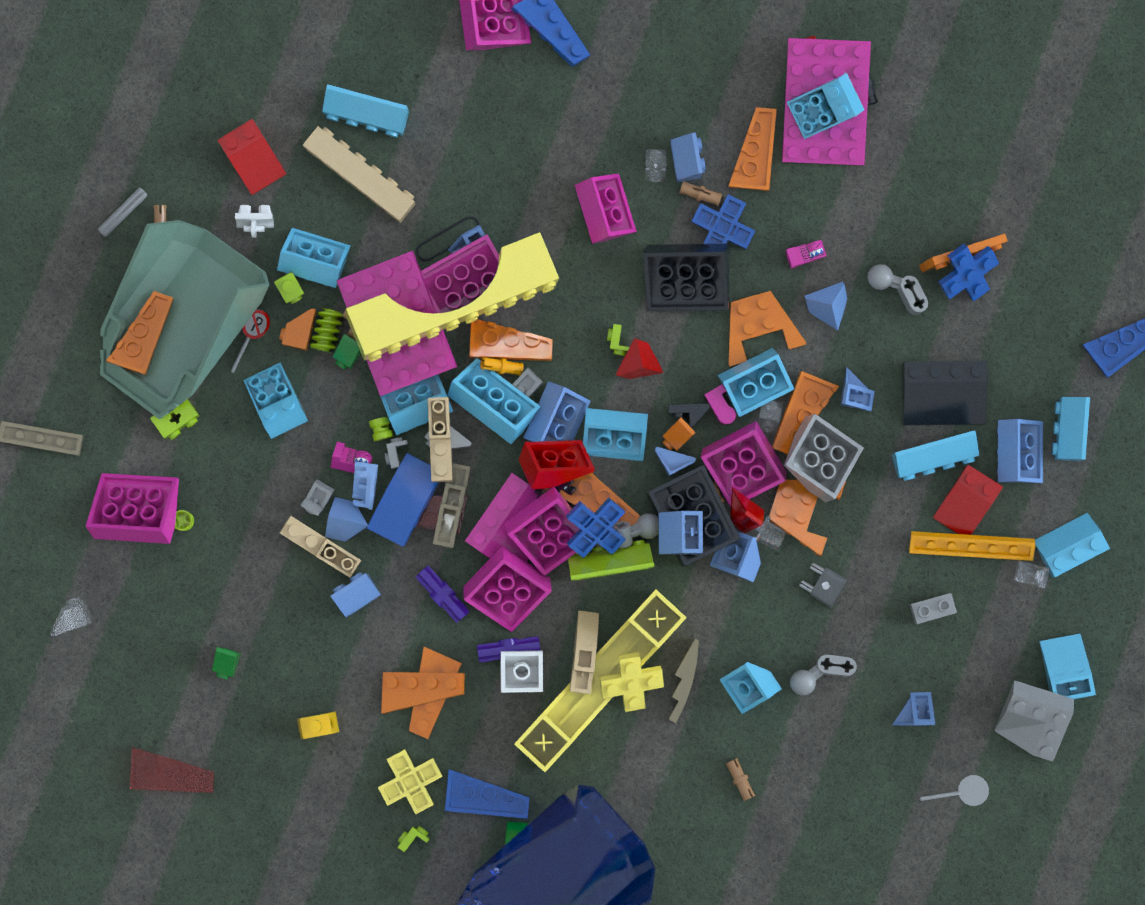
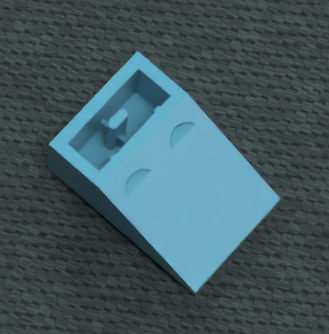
M847 73L787 102L804 139L855 117L864 111Z
M281 363L243 380L262 424L271 439L308 421Z
M1081 634L1039 641L1050 692L1072 699L1096 695Z

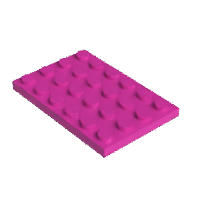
M788 38L782 162L864 165L871 41ZM847 73L864 111L855 117L804 139L787 102Z
M414 251L336 280L347 308L386 294L399 305L413 311L437 313ZM443 330L436 337L428 339L426 336L421 338L420 343L409 347L406 344L400 347L401 350L393 354H389V352L383 353L380 359L372 362L369 359L367 360L380 396L457 367Z

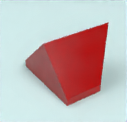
M634 338L616 375L627 379L661 374L663 371L649 343Z
M732 487L730 519L734 527L744 534L760 527L764 520V509Z

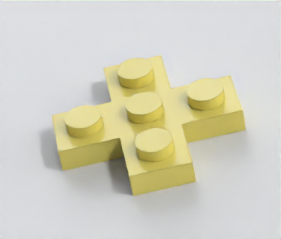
M639 652L619 655L620 673L600 677L602 697L604 699L622 695L625 712L645 709L644 691L664 687L661 666L641 669Z
M406 749L388 758L387 761L396 778L378 787L387 806L405 796L415 814L434 805L425 788L426 785L443 777L434 758L417 767H414Z

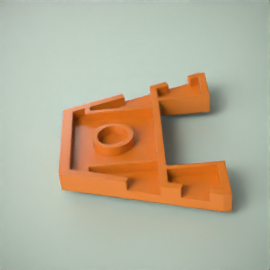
M771 291L731 302L729 367L747 361L741 342L747 339L783 330L788 350L806 345V341Z
M786 480L780 483L768 520L821 557L827 538L807 532L818 497L809 492L799 480ZM844 485L836 497L838 500H840Z

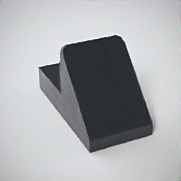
M710 404L668 405V414H673V418H685V414H689V426L692 428L709 410Z

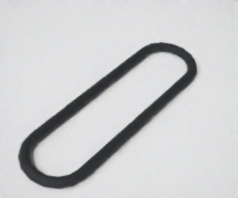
M473 216L465 217L460 221L454 223L453 225L447 227L446 229L440 231L439 233L433 235L432 237L426 239L417 246V257L422 261H430L435 257L443 254L444 252L448 251V249L451 246L445 248L444 250L438 252L430 258H422L419 255V248L423 244L429 242L430 240L436 238L437 236L443 234L444 232L450 230L451 228L459 225L460 223L468 219L475 220L477 222V225H480L479 220Z

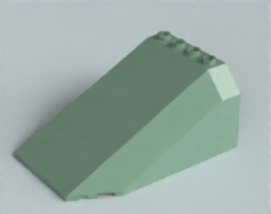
M181 220L147 224L100 329V336H103V349L100 350V375L158 419H162L195 393L261 304L269 287L266 272L204 228ZM153 291L174 298L146 376L106 362L107 358L115 350L118 342L122 340L128 331L131 323L139 315L140 310Z

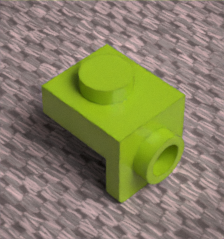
M292 271L274 281L286 303L291 302L293 304L302 299L301 295L304 294V291Z
M613 324V329L608 330L607 341H611L610 350H613L615 355L625 356L629 347L619 346L622 325Z
M413 826L409 833L404 831L398 839V842L401 843L398 848L405 852L416 836L427 843L430 839L427 836L429 833L421 826H418V828Z

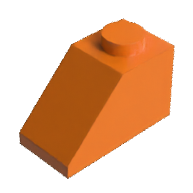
M315 309L308 310L288 322L286 328L281 329L279 340H282L283 346L304 351L308 350L317 313Z
M680 418L662 436L664 439L662 443L668 450L674 449L677 452L694 436L695 431Z

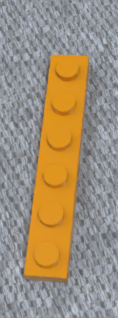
M911 531L909 553L1029 561H1033L1035 539L915 531Z

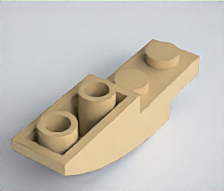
M449 397L428 398L431 481L452 482Z
M291 515L279 532L349 578L361 562L360 559Z
M578 611L569 692L591 694L596 660L599 613Z

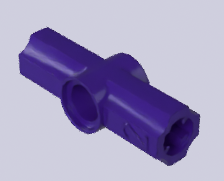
M429 565L416 576L420 584L430 593V597L456 623L470 612L462 601L456 597V593L445 581L439 578Z
M539 636L498 640L495 643L477 645L479 662L500 660L501 651H540Z

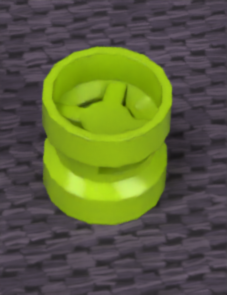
M388 417L369 421L370 428L373 429L372 437L374 442L394 437L392 430L389 429L390 420Z
M185 510L177 511L175 528L180 531L191 529L194 524L192 514Z

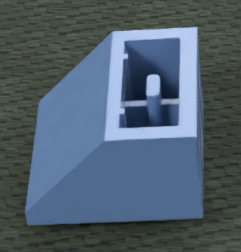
M695 132L671 139L670 144L677 183L701 179L702 173H705L706 170L704 158H700L699 154L702 150L701 138H697Z
M703 511L659 513V554L700 555L703 553Z
M360 572L350 579L352 582L347 586L341 584L333 589L334 594L331 595V598L345 617L350 616L381 596V593L368 574L365 573L363 575Z

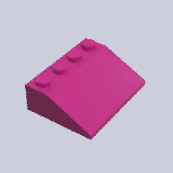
M459 0L466 51L531 44L529 26L518 13L515 14L511 10L512 6L522 0Z
M488 235L479 238L421 271L437 313L451 312L470 304L482 295L493 281L497 273L499 254Z
M102 473L85 527L94 539L170 544L176 522L179 479L175 477Z
M511 473L465 542L489 558L503 545L527 562L529 558L507 534L504 522L536 500L538 494H535V489H531L528 483Z

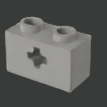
M951 593L909 604L914 624L957 613Z

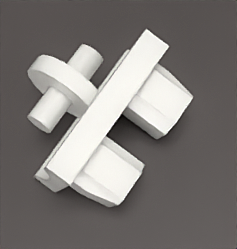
M240 205L238 213H235L237 228H244V232H251L252 238H257V232H265V228H274L273 214L269 205L259 206V213H251V206Z

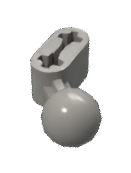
M883 264L874 265L870 268L867 278L873 288L878 290L887 289L888 287L897 289L907 311L912 315H919L926 310L928 300L915 277L905 276L901 278L895 276L891 269ZM911 284L912 287L905 289L904 285ZM915 302H920L921 306L914 307L913 304Z
M645 513L639 516L636 524L631 526L629 522L617 521L612 527L626 539L619 548L631 546L633 544L632 538L639 535L645 539H653L658 536L659 518L654 514Z
M823 655L809 671L798 670L794 672L790 679V687L797 695L807 696L814 691L816 680L822 675L843 678L852 676L857 668L856 662L849 657ZM825 660H828V664L833 665L828 667L827 670H824V666L821 665ZM847 662L848 666L852 667V669L846 673L844 668L837 666H843Z

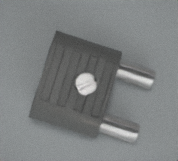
M812 563L811 565L816 568L810 566V569L821 575L815 586L802 580L801 583L806 586L802 584L799 586L810 592L811 597L832 608L848 580L827 567L824 569Z

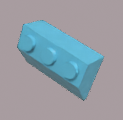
M292 228L280 252L277 270L286 274L292 271L294 276L336 288L338 285L336 280L341 278L351 245Z
M773 348L718 375L739 417L794 390L783 363Z
M437 374L380 397L396 435L429 422L428 398L447 397V394ZM449 402V412L451 413L453 409Z
M1061 397L1059 402L1055 403V414H1058V422H1054L1053 434H1056V443L1052 444V455H1055V460L1080 462L1086 459L1090 397Z
M586 408L583 445L588 455L643 461L648 414Z
M1088 513L1035 540V547L1052 578L1110 549L1101 530Z

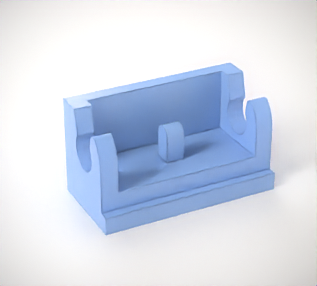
M355 462L352 498L362 499V501L353 500V505L370 510L373 509L378 465Z

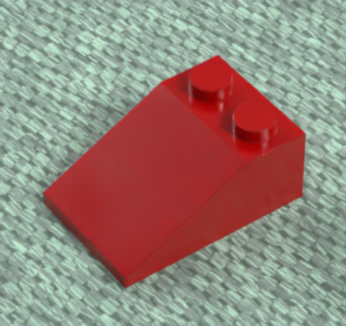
M253 119L218 140L251 195L286 175L285 170Z
M582 440L525 442L519 457L520 465L531 489L552 488L593 473L595 470Z
M966 465L933 518L957 534L971 535L995 501L1003 486L970 465Z

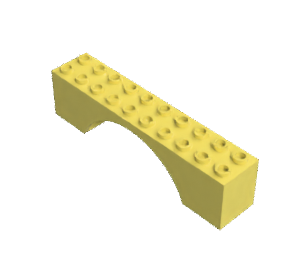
M539 232L502 247L499 253L497 273L489 287L476 300L460 309L446 313H422L405 308L393 301L388 295L382 294L346 308V318L364 361L369 359L372 362L380 359L383 353L389 352V354L400 351V347L408 344L409 347L420 343V339L427 336L430 339L438 336L441 330L451 331L456 329L461 322L465 321L466 324L474 322L481 314L485 313V316L496 313V309L499 307L509 308L522 298L524 301L535 297V294L539 291L547 293L554 289L559 276Z
M654 590L596 654L591 694L569 692V683L514 744L539 768L546 772L613 698L603 699L600 677L620 673L618 656L639 652L642 666L687 617L660 592Z

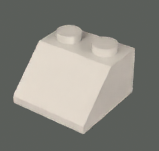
M542 650L501 651V693L543 692Z

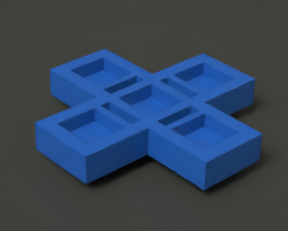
M729 194L719 212L700 203L691 223L709 231L703 244H726L729 241L746 250L755 233V230L737 222L746 203Z
M962 244L947 255L955 270L938 282L949 299L965 289L969 297L975 301L990 290L983 275L997 266L999 261L989 246L972 256L969 248Z
M610 498L596 512H593L579 501L566 515L567 519L579 528L577 533L567 542L568 546L583 558L597 543L613 554L626 540L621 533L612 527L624 515V509Z

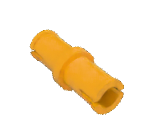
M482 357L484 361L480 363L481 370L497 371L498 374L509 373L521 376L523 372V363L506 361L505 358L493 359Z

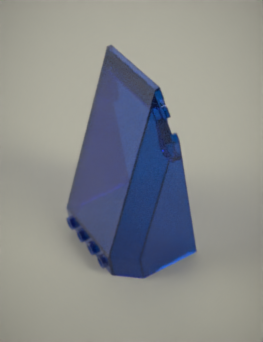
M577 785L557 798L475 871L456 905H648L652 900L655 867L645 843L602 795L592 786Z

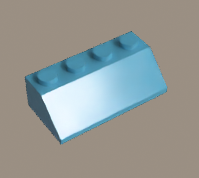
M327 84L322 111L324 115H327L326 119L338 122V119L346 120L347 125L358 127V124L364 125L366 130L378 132V129L386 131V135L395 138L398 135L403 136L409 114L406 105Z
M476 358L452 381L447 396L508 443L512 444L525 431L541 406L495 371L481 370V361Z
M975 430L895 452L891 456L898 479L902 477L904 481L916 478L915 474L923 472V475L935 473V468L943 467V470L955 467V463L962 461L963 465L974 462V457L979 456Z

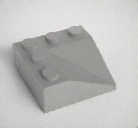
M816 414L805 417L799 426L784 466L809 492L824 502L836 499L864 448Z
M1014 680L996 724L995 732L1030 754L1053 761L1072 718L1074 699Z

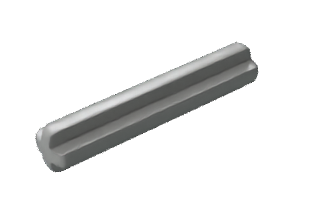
M138 188L98 228L99 232L105 237L108 236L147 197V193L142 188Z

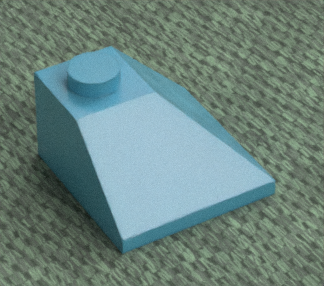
M749 662L719 679L741 714L769 699L782 689L770 671Z

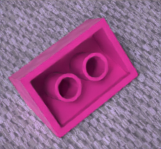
M619 174L591 177L575 185L592 244L637 232Z

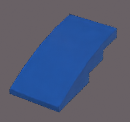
M408 453L406 454L378 504L367 529L402 547L406 545L413 528L417 526L424 509L427 508L439 483L431 481L430 464Z

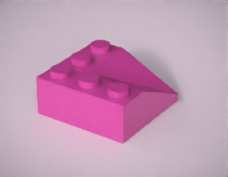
M757 421L702 449L701 458L730 506L732 487L748 499H751L786 481L787 471Z
M552 487L504 522L507 534L544 576L576 553L568 546L567 542L579 530L576 525L567 519L566 515L572 508L555 487Z
M502 545L463 586L464 600L512 632L551 592V579L547 575L544 576L537 568Z

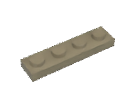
M1 421L0 442L80 456L83 435Z

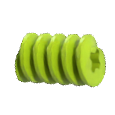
M322 308L325 311L318 312V316L323 319L316 320V323L321 327L314 328V331L319 335L312 336V339L317 343L310 344V347L332 353L330 349H336L337 347L332 344V341H338L334 333H340L336 325H342L338 317H343V313Z

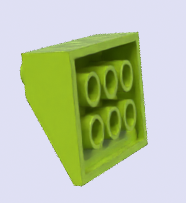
M644 540L634 541L633 546L618 548L613 554L604 550L603 547L592 548V552L588 553L584 558L575 553L568 558L571 581L653 568L654 562L650 544H645Z

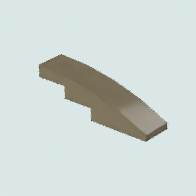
M452 463L453 481L446 482L433 544L450 548L454 547L471 470L469 466Z
M694 639L674 674L681 678L671 696L678 700L668 718L674 723L677 722L686 704L693 684L698 658L699 641L697 639Z

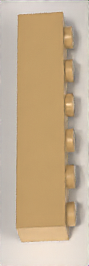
M317 126L303 144L304 149L401 223L415 205L414 196L407 190L402 192L398 189V184L390 177L385 179L380 175L382 171L375 165L371 167L365 163L366 159L358 152L353 154L349 151L350 146L340 139L339 142L333 138L334 134L326 127L321 129Z

